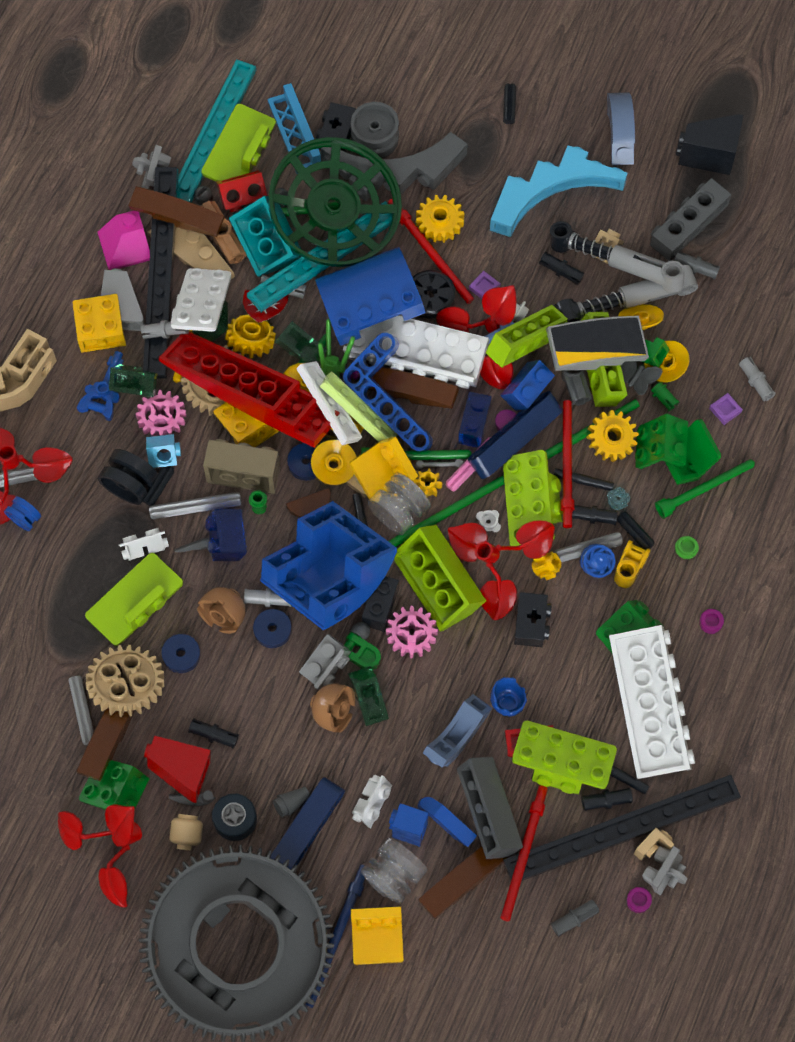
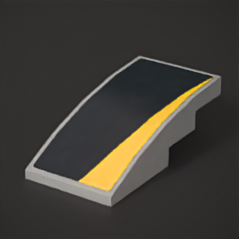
M639 316L596 318L546 328L555 371L597 370L600 366L622 365L625 361H645L649 358Z

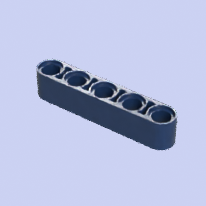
M551 391L540 394L528 409L519 412L468 458L469 463L481 479L491 476L512 455H515L562 413L563 409Z
M323 777L271 854V859L275 860L279 854L281 855L280 863L283 864L289 859L287 866L289 869L295 865L298 866L342 799L345 789Z

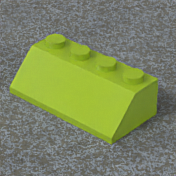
M437 525L418 528L397 549L394 561L427 612L431 613V618L436 620V626L440 632L472 615L486 602V599Z

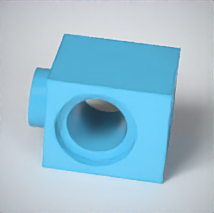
M174 434L146 437L148 463L153 468L177 465V456H181L180 442L175 443ZM167 449L168 452L162 453L160 450Z

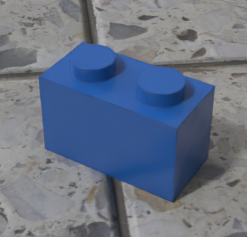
M540 360L527 362L500 396L515 411L528 409L555 375Z
M400 803L398 810L393 809L389 820L392 838L420 847L428 826V812Z

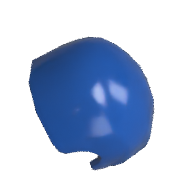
M503 677L495 682L490 693V702L493 708L503 716H516L523 711L527 702L525 688L518 685L515 678Z

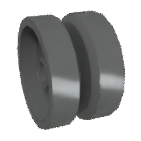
M373 101L364 103L355 110L350 123L351 140L366 146L381 158H385L393 153L399 141V120L393 108L385 103Z

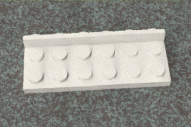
M396 316L359 330L361 338L354 341L348 359L354 361L379 334L389 333L398 339L399 348L384 365L391 366L390 369L398 371H412L413 374L424 377L426 375L432 376L434 379L445 383L447 381L456 382L457 386L469 389V386H477L490 339L419 320L409 319L404 321L402 316ZM390 338L384 339L382 348L384 350L391 348L392 340ZM347 346L343 347L344 353L346 351ZM372 354L367 357L366 360L369 361V364L375 365V355Z
M659 625L609 635L637 779L692 770L691 764H695L693 750H688L686 740H690L688 725L683 726L682 716L686 714L683 701H678L677 692H681L678 677L674 678L672 668H676L674 655L669 654L667 645L671 644L669 630L664 631V627Z

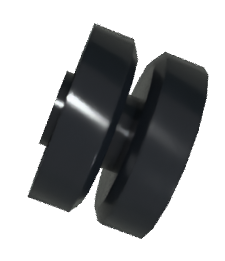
M115 449L108 460L110 466H104L97 479L105 489L118 498L135 505H141L148 493L146 488L152 487L158 477V473L150 464L135 454L122 449Z

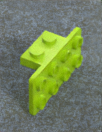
M237 104L201 170L202 175L218 182L250 173L253 166L258 165L262 149H266L269 144L270 134L276 124L275 119L243 104Z
M537 450L512 455L503 464L510 545L519 546L521 544L516 539V533L524 524L540 520L552 524L562 522L563 512L560 510L559 493L562 487L558 477L548 471L546 451Z
M149 553L86 612L85 617L114 646H118L138 627L143 626L155 611H158L165 605L166 601L183 586V580L155 553Z
M524 721L512 762L534 769L532 781L537 782L539 785L551 786L561 789L568 794L575 793L579 795L582 784L599 789L607 787L617 748L614 745L535 722Z

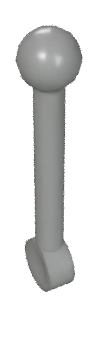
M457 459L455 462H423L418 460L415 466L417 469H422L423 467H455L458 469L464 462L461 459Z

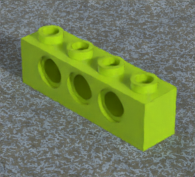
M550 305L496 332L486 354L502 368L548 344L546 328L564 324L568 318L553 305Z
M588 312L580 321L607 318L609 314L608 312ZM621 365L600 366L597 370H587L595 407H615L627 396Z

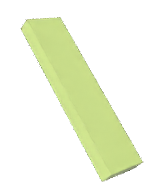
M331 371L325 377L320 387L378 442L383 439L397 437L398 434L337 375Z

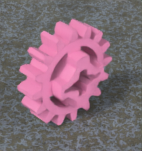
M159 390L156 396L150 392L149 399L142 398L144 405H137L139 411L136 413V418L139 420L137 423L139 428H143L145 435L151 432V437L170 435L173 431L179 433V425H185L183 418L187 417L186 410H183L185 408L184 403L179 402L178 395L172 398L171 391L163 395L162 391ZM174 410H176L175 419L172 416L174 414ZM149 411L150 415L148 416L149 419L147 420L146 414Z
M410 606V611L407 612L402 607L400 615L394 612V620H388L390 628L386 629V635L390 636L387 638L388 644L394 643L392 650L395 652L400 649L402 657L407 652L410 658H413L414 653H418L422 657L424 649L430 652V644L436 643V638L433 636L438 635V629L434 628L436 620L429 621L431 613L429 612L424 615L423 608L420 607L417 612L414 611L413 606ZM416 619L422 621L424 624H420ZM409 629H414V635H409ZM420 640H424L422 643L416 645Z

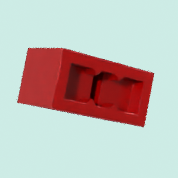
M259 170L216 182L223 208L225 210L229 209L230 212L243 209V205L252 204L261 197L268 196L262 173ZM251 184H258L259 191L255 195L248 193V187ZM230 190L238 192L237 198L233 201L227 200L226 197Z

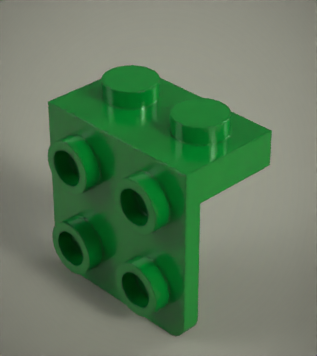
M664 414L638 427L637 433L639 435L637 436L638 443L635 453L636 468L643 469L660 461L680 467L686 465L688 421Z
M702 419L695 420L688 427L686 465L680 467L665 462L677 485L699 480L721 458V453Z
M632 600L627 601L599 627L596 635L612 653L609 635L662 624L649 615V609L642 601Z
M111 760L108 762L101 782L88 778L79 796V800L84 804L105 810L113 804L134 806L136 808L150 778L134 766Z

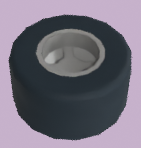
M238 793L228 794L221 797L215 803L212 810V821L217 833L224 839L240 841L247 838L254 831L257 824V813L253 803L246 796Z

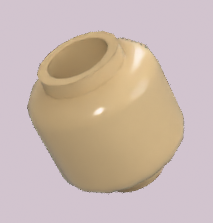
M178 814V818H173L171 821L169 840L177 844L176 849L191 850L192 846H197L201 843L203 823L198 820V816Z

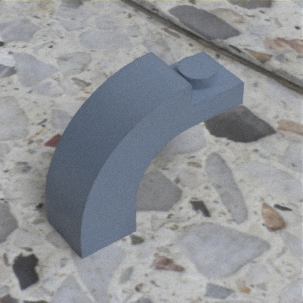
M629 92L607 93V115L611 128V164H634L635 123L631 94Z
M472 694L463 702L446 729L427 745L423 754L433 764L448 767L477 733L492 707Z

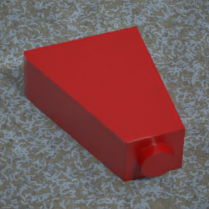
M154 735L152 744H147L144 758H147L148 769L189 801L197 803L211 763V750Z

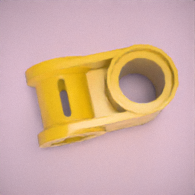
M628 541L614 575V581L619 587L629 588L634 584L640 570L647 561L650 549H642L634 545L633 541ZM628 571L631 576L625 577L620 572Z

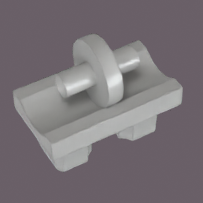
M155 145L149 160L146 153H142L141 157L133 159L132 165L137 169L136 173L138 175H143V171H146L141 188L148 189L149 186L154 187L155 167H168L171 157L161 152V146Z
M659 846L654 859L663 865L659 871L648 866L642 875L643 879L653 887L654 892L659 895L662 894L667 885L674 888L677 882L685 884L687 881V877L683 875L686 866L680 864L683 857L679 854L680 849L674 846L671 850Z

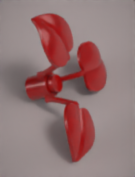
M514 285L496 287L485 292L482 298V306L485 313L490 315V317L481 322L468 324L470 319L468 312L454 306L441 310L436 316V322L439 326L468 333V328L472 329L485 325L486 330L491 333L499 329L500 325H507L514 319L517 304ZM485 356L480 375L489 385L505 390L512 381L513 365L510 363L501 368L492 358Z
M0 428V462L3 466L4 493L0 491V525L10 520L4 513V510L8 506L11 507L13 504L12 500L16 497L8 495L9 469H15L20 462H23L28 467L34 468L33 474L36 479L41 482L51 483L60 479L72 464L73 458L65 451L47 447L35 451L32 456L34 463H31L23 455L17 454L14 436L9 431Z
M541 520L524 524L516 533V539L521 544L519 546H494L487 542L488 534L486 529L477 523H466L448 528L450 544L456 555L466 562H474L477 559L486 562L487 567L490 568L497 581L491 580L486 582L480 590L486 599V602L481 606L490 615L492 620H499L505 617L512 610L517 600V588L514 582L511 580L501 581L500 575L493 566V563L500 557V551L523 549L525 556L528 558L539 559L544 557L550 551L553 544L554 524Z
M117 804L108 806L105 811V820L109 831L92 834L82 833V822L75 814L68 811L59 812L57 815L59 833L68 848L77 850L82 846V839L112 835L113 843L116 846L122 847L107 863V868L103 867L99 870L98 877L101 890L108 900L117 906L127 907L126 879L118 868L113 867V864L125 851L130 850V844L142 838L141 828L134 822L135 807Z

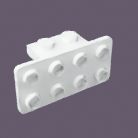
M200 268L188 269L180 294L177 295L176 307L172 311L171 327L173 329L215 331L230 284L231 272Z

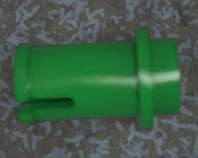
M662 382L658 383L651 390L652 396L654 398L657 397L669 412L675 408V405L677 406L680 403L667 389V385Z
M254 491L249 496V503L255 514H263L267 508V496L262 491Z

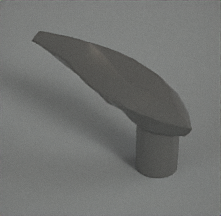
M215 537L203 538L174 549L175 552H186L207 548L212 558L220 554L215 545L218 538Z
M209 790L200 792L197 803L189 801L182 794H169V799L191 806L207 805L216 799Z

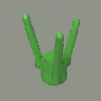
M330 319L326 320V357L324 356L322 343L318 344L320 364L325 376L332 371L339 377L340 373L345 372V366L355 337L352 336L350 338L343 359L340 362L337 356L331 355Z

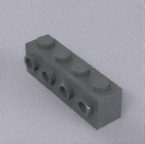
M493 757L468 759L456 769L486 859L510 857L522 849L523 845Z

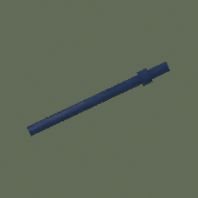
M360 864L354 881L350 882L347 892L349 894L332 933L334 937L329 941V943L334 944V948L327 949V952L335 955L350 918L351 909L354 908L357 898L361 897L364 890L363 883L369 871V867ZM333 958L326 959V962L331 964ZM324 968L323 971L327 973L329 968ZM317 986L316 990L320 992L321 987ZM311 995V998L316 1002L318 996ZM307 1002L305 1003V1006L309 1008L314 1007V1005L308 1004Z

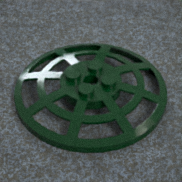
M324 137L300 144L281 160L274 171L269 185L268 206L271 220L277 233L297 254L321 265L346 267L377 255L390 242L401 218V193L392 170L374 151L352 140ZM331 147L330 161L317 162L305 168L298 159V156L310 150ZM340 149H347L358 153L374 165L363 173L350 164L340 162ZM291 163L298 175L290 186L288 196L276 194L275 189L279 177ZM330 168L329 179L317 183L311 176L312 172ZM339 169L351 173L358 179L352 185L338 179ZM379 172L385 177L390 187L393 204L380 205L377 191L370 181ZM304 180L311 189L308 198H294L297 187ZM363 186L367 188L370 194L372 205L361 204L357 192ZM336 201L339 204V209H330L328 202ZM275 203L287 205L290 220L296 229L288 237L278 222ZM294 207L307 209L310 220L301 226L296 217ZM359 213L372 214L370 223L365 231H362L355 224ZM379 214H393L389 231L379 244L376 243L369 235L377 224ZM316 226L328 231V242L316 239L309 232ZM346 229L357 237L348 242L337 243V232ZM303 237L318 247L328 249V260L312 256L298 248L294 243ZM361 242L372 250L356 259L337 261V250L348 249Z

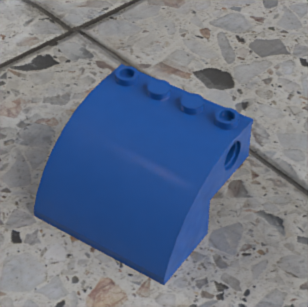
M400 247L315 279L340 346L349 343L352 336L355 337V340L360 339L359 330L402 314L404 321L426 313Z
M332 501L297 519L296 542L262 559L260 582L319 628L325 630L348 617L373 594L393 563L397 547Z

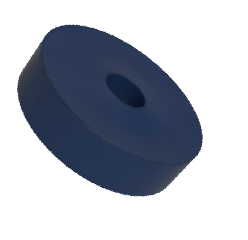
M302 443L296 445L289 452L287 459L288 468L295 478L304 481L317 478L311 468V457L316 447L314 448ZM308 459L310 463L303 464L302 461Z
M269 609L261 612L256 617L253 631L256 640L262 646L278 648L289 640L292 627L290 619L284 612L277 609ZM270 626L277 627V629L273 632L268 630Z
M186 634L171 636L164 643L161 652L164 664L175 673H186L193 670L199 663L201 656L196 640ZM185 651V655L182 657L177 656V653Z

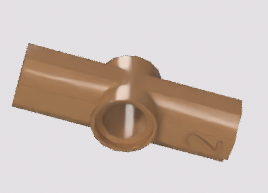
M209 200L202 204V207L223 215L215 201ZM224 218L220 231H226V233L218 234L217 237L213 236V240L220 247L229 264H237L247 255L233 232L231 223Z

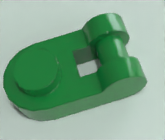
M350 632L344 644L351 651L348 656L350 658L349 661L364 670L376 669L381 662L380 651L374 645ZM354 646L360 648L357 653L352 652Z

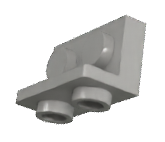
M326 634L299 673L311 681L317 690H320L323 686L334 682L336 678L334 674L338 669H343L349 662L350 658L348 656L351 651L333 636Z

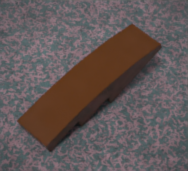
M138 186L135 187L128 205L131 210L151 214L153 219L174 223L176 228L214 237L218 236L225 218L224 215L202 206Z
M381 368L372 377L391 397L409 399L412 404L452 409L459 391L458 386L388 368ZM371 387L368 389L370 391H376L375 387Z
M109 708L105 710L78 766V774L101 782L108 762L113 759L119 742H122L132 716L130 717L127 711H124L123 716L120 717L119 711H115L114 714L110 715Z
M480 847L421 896L418 902L434 919H437L452 904L454 905L466 893L479 885L508 857L486 859L483 847Z

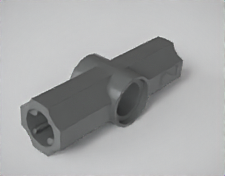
M562 370L561 377L566 384L572 405L579 406L591 401L592 397L583 370H577L576 373Z

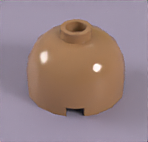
M216 587L204 594L198 602L200 605L197 611L201 618L211 627L213 623L222 627L219 632L226 634L235 633L245 618L246 607L244 601L234 589Z
M332 683L323 686L312 697L310 702L314 721L328 731L335 733L343 732L353 715L348 713L350 705L355 706V693L351 687L342 684Z

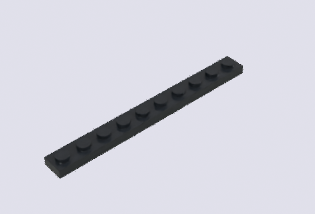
M155 167L154 191L177 198L178 168ZM153 217L146 325L160 323L161 320L170 322L175 225L174 223L153 219ZM154 337L145 339L144 379H167V366L159 361V357L169 347V338Z
M732 775L531 849L522 881L646 835L655 828L659 830L740 799L741 796ZM519 854L503 860L510 880L512 879Z

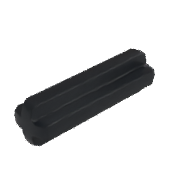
M507 83L504 88L503 122L505 124H514L516 85Z
M161 467L154 484L148 488V493L143 503L148 506L156 503L174 474L173 467Z
M624 511L617 517V522L642 549H651L654 546V540L628 512Z

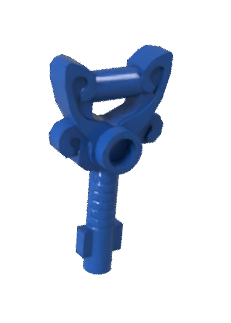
M115 351L114 355L109 357L107 362L109 367L103 381L95 382L94 386L89 384L85 387L86 395L83 396L77 405V410L80 413L93 410L102 413L107 421L113 419V404L120 401V396L111 384L117 369H121L124 362L122 359L123 353ZM103 399L106 402V404L104 405L98 402H94L92 400Z

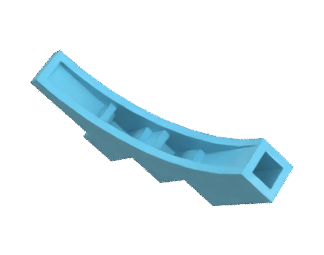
M568 145L559 167L551 162L538 160L530 182L525 181L521 177L508 175L491 217L490 231L511 237L517 224L531 208L540 201L561 191L586 186L608 187L623 191L628 173L617 167L612 168L602 165L598 161L587 160V151L580 147Z

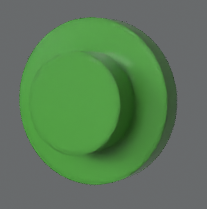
M690 536L679 538L675 544L676 554L683 559L695 557L699 550L697 541Z

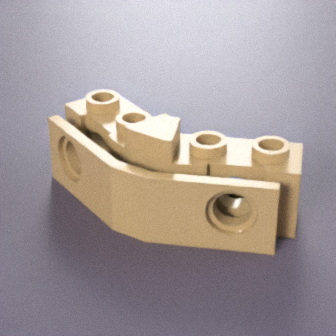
M29 329L25 331L4 364L0 367V411L20 407L30 400L57 361L47 339Z

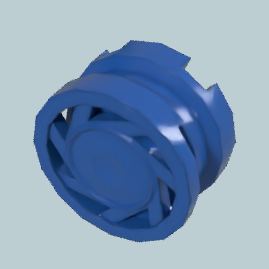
M16 496L12 500L13 504L11 507L8 506L4 513L16 525L26 531H30L33 527L32 524L42 516L29 502Z
M595 543L583 549L579 562L584 572L592 577L602 578L612 572L616 560L611 549Z

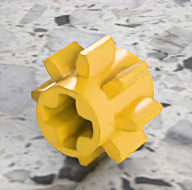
M430 468L423 473L418 471L419 479L413 480V485L419 486L416 489V494L421 493L425 496V499L431 495L437 497V489L442 488V482L438 481L440 474L432 473ZM426 482H430L429 486H425Z
M552 551L548 552L544 557L533 559L532 561L533 572L540 578L545 577L546 580L555 578L556 573L560 572L561 560Z

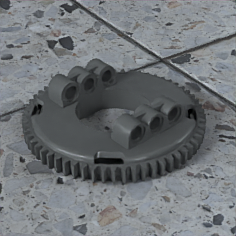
M229 845L227 853H224L222 846L219 847V854L216 855L213 849H210L209 857L200 852L199 861L192 856V864L190 866L183 861L182 866L184 870L180 871L175 867L174 872L176 876L173 877L169 874L166 876L169 881L168 885L160 882L163 891L155 890L154 894L158 897L157 901L154 899L149 900V903L154 906L153 909H145L150 918H142V922L147 924L148 927L140 928V932L146 934V938L139 939L140 943L146 944V947L139 949V953H146V957L140 959V963L148 964V967L142 969V973L150 972L151 975L145 979V982L154 983L149 991H158L159 994L154 998L155 1001L164 1000L160 1008L163 1009L167 1006L171 1008L167 1014L168 1017L176 1013L178 1015L175 1020L176 1024L183 1019L185 1021L183 1028L186 1029L190 1024L193 1025L192 1034L201 1029L202 1038L209 1032L212 1033L211 1041H214L217 1035H221V1042H225L226 1036H230L231 1042H235L236 1036H240L241 1042H245L246 1036L250 1035L252 1042H255V1034L259 1033L263 1040L267 1030L274 1036V1027L277 1026L282 1032L284 1031L283 1022L292 1026V1016L299 1020L301 1018L298 1013L299 1010L305 1013L308 1012L305 1003L314 1005L315 1002L311 995L319 997L320 992L316 990V987H325V983L320 981L321 977H329V974L323 970L324 968L332 967V964L326 962V959L334 957L333 954L327 952V949L334 948V944L328 943V939L333 938L334 934L327 933V930L332 928L333 924L325 923V920L330 918L331 915H323L322 913L327 908V905H319L318 903L323 896H314L318 887L312 889L308 887L312 880L308 879L305 882L302 880L305 874L304 871L297 875L295 872L298 866L295 865L289 869L287 867L289 859L282 864L279 862L281 857L279 854L275 860L271 859L272 851L270 850L266 856H263L262 848H259L257 853L254 854L252 853V846H249L247 852H243L242 845H239L238 852H234L232 845ZM238 857H241V862L238 865L218 868L213 865L214 860H216L217 864L238 862ZM231 903L246 904L249 909L256 911L268 924L273 925L277 937V952L271 967L258 979L244 984L224 982L200 962L196 949L197 932L206 916L216 908ZM319 919V921L316 922L318 944H322V947H318L315 945V937L312 923L314 922V920ZM151 941H155L158 944V957L160 965L157 969H155L154 965H157L155 956V943H151ZM251 1022H258L260 1024L259 1027L257 1024L251 1026L236 1027V1030L232 1029L235 1026V1024H246Z

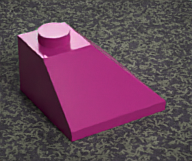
M133 210L116 215L97 232L109 270L121 269L150 261V249L138 211Z

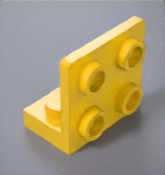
M117 294L73 301L77 341L81 353L126 346Z
M226 402L213 411L217 419L234 438L235 444L247 443L252 447H257L279 432V430Z
M396 436L381 440L349 463L370 502L377 501L399 484L411 482L419 477Z
M401 907L351 909L353 963L355 965L402 963L404 957Z

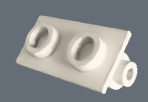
M159 528L145 531L146 536L137 538L136 534L122 538L123 543H120L119 546H125L126 549L121 551L123 559L131 561L132 559L145 556L142 548L147 546L149 553L164 551L166 547H169L167 538L162 539L161 537L162 534H165V531L160 532Z
M373 775L372 778H369L362 792L364 796L369 797L368 800L359 798L352 811V819L357 822L362 820L370 829L378 819L380 809L391 792L392 785L384 776Z

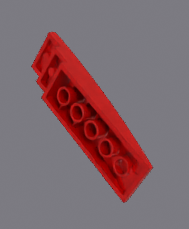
M191 332L181 334L159 357L161 363L219 399L314 448L331 429V422L325 418L316 403L317 400L310 392L300 388V381ZM335 410V415L338 416L340 412Z

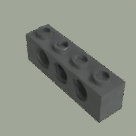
M712 178L706 184L704 182L701 183L696 189L695 194L691 198L687 197L682 202L681 208L678 211H672L662 226L658 225L651 233L650 246L668 261H671L678 251L681 252L729 205L731 193ZM685 217H691L693 220H687ZM670 231H676L678 234H672Z

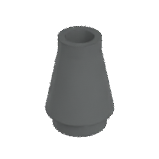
M303 786L300 789L277 795V798L273 800V805L280 817H289L308 800L310 793Z

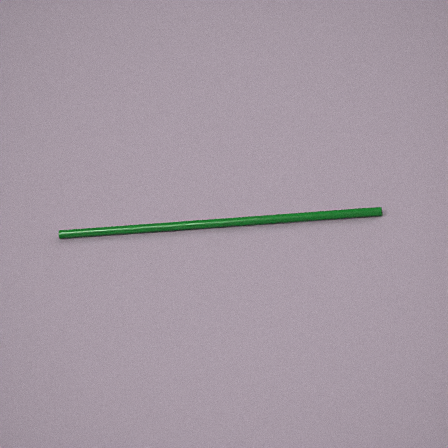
M634 399L616 409L614 413L617 415L622 411L624 416L640 407L639 402ZM589 426L572 435V445L591 434V431L588 430ZM563 441L545 450L547 460L563 451ZM504 474L390 539L388 542L397 547L404 543L418 528L435 525L505 485Z

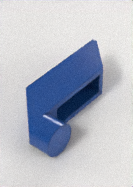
M424 797L418 801L419 810L428 812L429 817L451 837L466 847H469L477 837L473 831L440 802L431 797Z

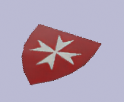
M245 290L243 305L249 316L260 323L278 315L285 308L289 295H286L260 312L247 298V292L250 290Z

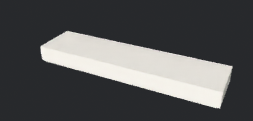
M317 361L300 364L296 368L312 396L317 400L316 403L325 418L331 422L330 426L340 443L346 445L358 442L362 436L349 414L320 387L326 376ZM335 410L340 412L338 416L335 415Z

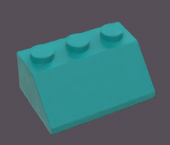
M268 196L261 197L229 218L257 277L281 270L302 257L293 251L277 233L269 212ZM275 203L278 222L288 237L293 231L280 205ZM295 242L294 244L300 248L298 242Z

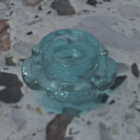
M617 487L615 490L608 492V504L613 509H624L627 503L630 502V495L623 488Z

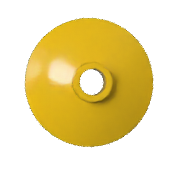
M641 304L623 309L618 316H639L642 330H646L662 322L664 313L656 306Z
M665 341L670 350L659 367L663 372L660 378L656 380L657 382H672L686 372L690 357L687 349L679 342ZM644 363L645 369L647 367H653L651 365Z
M328 440L318 445L311 457V468L314 475L321 482L328 485H341L353 477L354 472L349 463L357 457L354 450L348 444L342 445L339 440ZM334 461L338 466L331 468L329 463Z

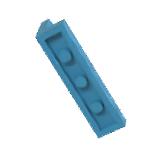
M291 83L283 85L284 94L267 99L288 153L296 148V146L290 144L293 136L301 139V144L314 140ZM286 101L287 108L283 112L276 109L274 104ZM285 119L294 121L295 124L292 130L283 127L282 124ZM313 149L302 154L309 157L310 162L303 164L305 168L314 163L321 162L319 149Z

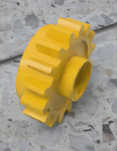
M435 195L434 200H431L429 197L426 198V204L420 203V210L416 211V226H419V230L425 234L426 239H433L435 243L436 241L445 243L447 239L453 240L454 235H459L461 227H464V211H461V204L455 205L454 198L448 201L447 195H444L442 199H439L438 195Z
M242 315L237 319H232L231 324L227 325L225 340L228 341V347H233V352L240 351L242 356L249 354L250 358H253L254 354L262 357L263 352L269 354L270 349H273L276 333L273 332L274 327L270 326L267 320L258 323L249 315Z
M610 410L608 416L605 412H602L599 415L600 419L595 417L592 420L594 425L588 427V430L591 431V434L587 436V439L591 440L589 448H594L596 450L594 455H602V460L604 461L610 457L611 461L614 462L617 460V456L623 460L626 458V454L630 455L633 452L631 447H635L638 443L633 440V438L639 435V433L632 430L636 427V424H629L630 416L625 419L622 418V411L615 415L614 410ZM608 431H612L616 434V441H612L609 439Z

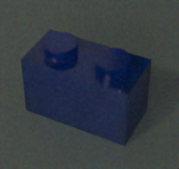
M469 391L459 430L458 444L476 448L482 445L492 396Z
M214 509L206 519V530L209 531L210 535L208 549L212 553V560L240 561L247 553L242 510Z

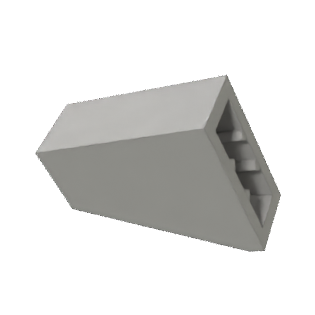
M121 269L104 270L101 296L117 294L123 330L141 331V326L145 322L127 271Z

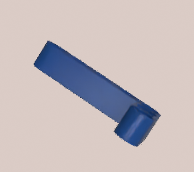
M381 333L345 370L343 374L344 382L412 449L427 451L433 444L432 436L372 378L399 348V341L395 336L389 333ZM386 338L392 340V346L388 350L382 348V342ZM373 354L376 357V363L368 367L366 359L369 355ZM358 371L360 373V380L353 384L350 379L353 372ZM375 387L377 395L374 399L370 400L367 397V391L369 388ZM391 403L393 412L386 416L383 412V407L385 404ZM407 419L410 426L408 430L403 432L399 424L401 420ZM419 435H424L426 444L419 448L415 442L416 438Z

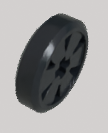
M426 270L413 276L426 312L419 315L420 317L436 318L441 310L453 307L455 302V286L447 275L436 270ZM427 291H432L434 297L430 298L427 295Z

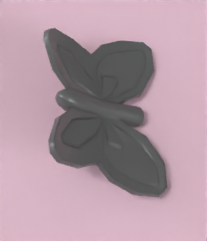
M625 361L621 365L625 384L628 383L629 387L634 386V390L639 395H644L648 390V385L658 380L663 372L661 368L656 366L644 369L643 365H639L637 369L636 361Z

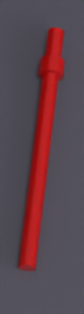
M393 198L387 204H393ZM402 209L399 223L405 225L440 271L452 280L456 291L464 301L470 304L474 297L411 220L412 216L408 211Z
M570 400L563 401V499L560 500V510L563 512L564 528L572 527V512L575 510V501L572 499V402Z
M542 785L538 787L535 800L530 805V818L522 842L523 848L520 849L500 917L504 921H510L538 822L544 814V801L548 788Z

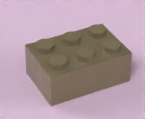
M224 439L209 440L203 464L207 483L275 494L280 473L278 451L271 447H252L247 443L232 444Z

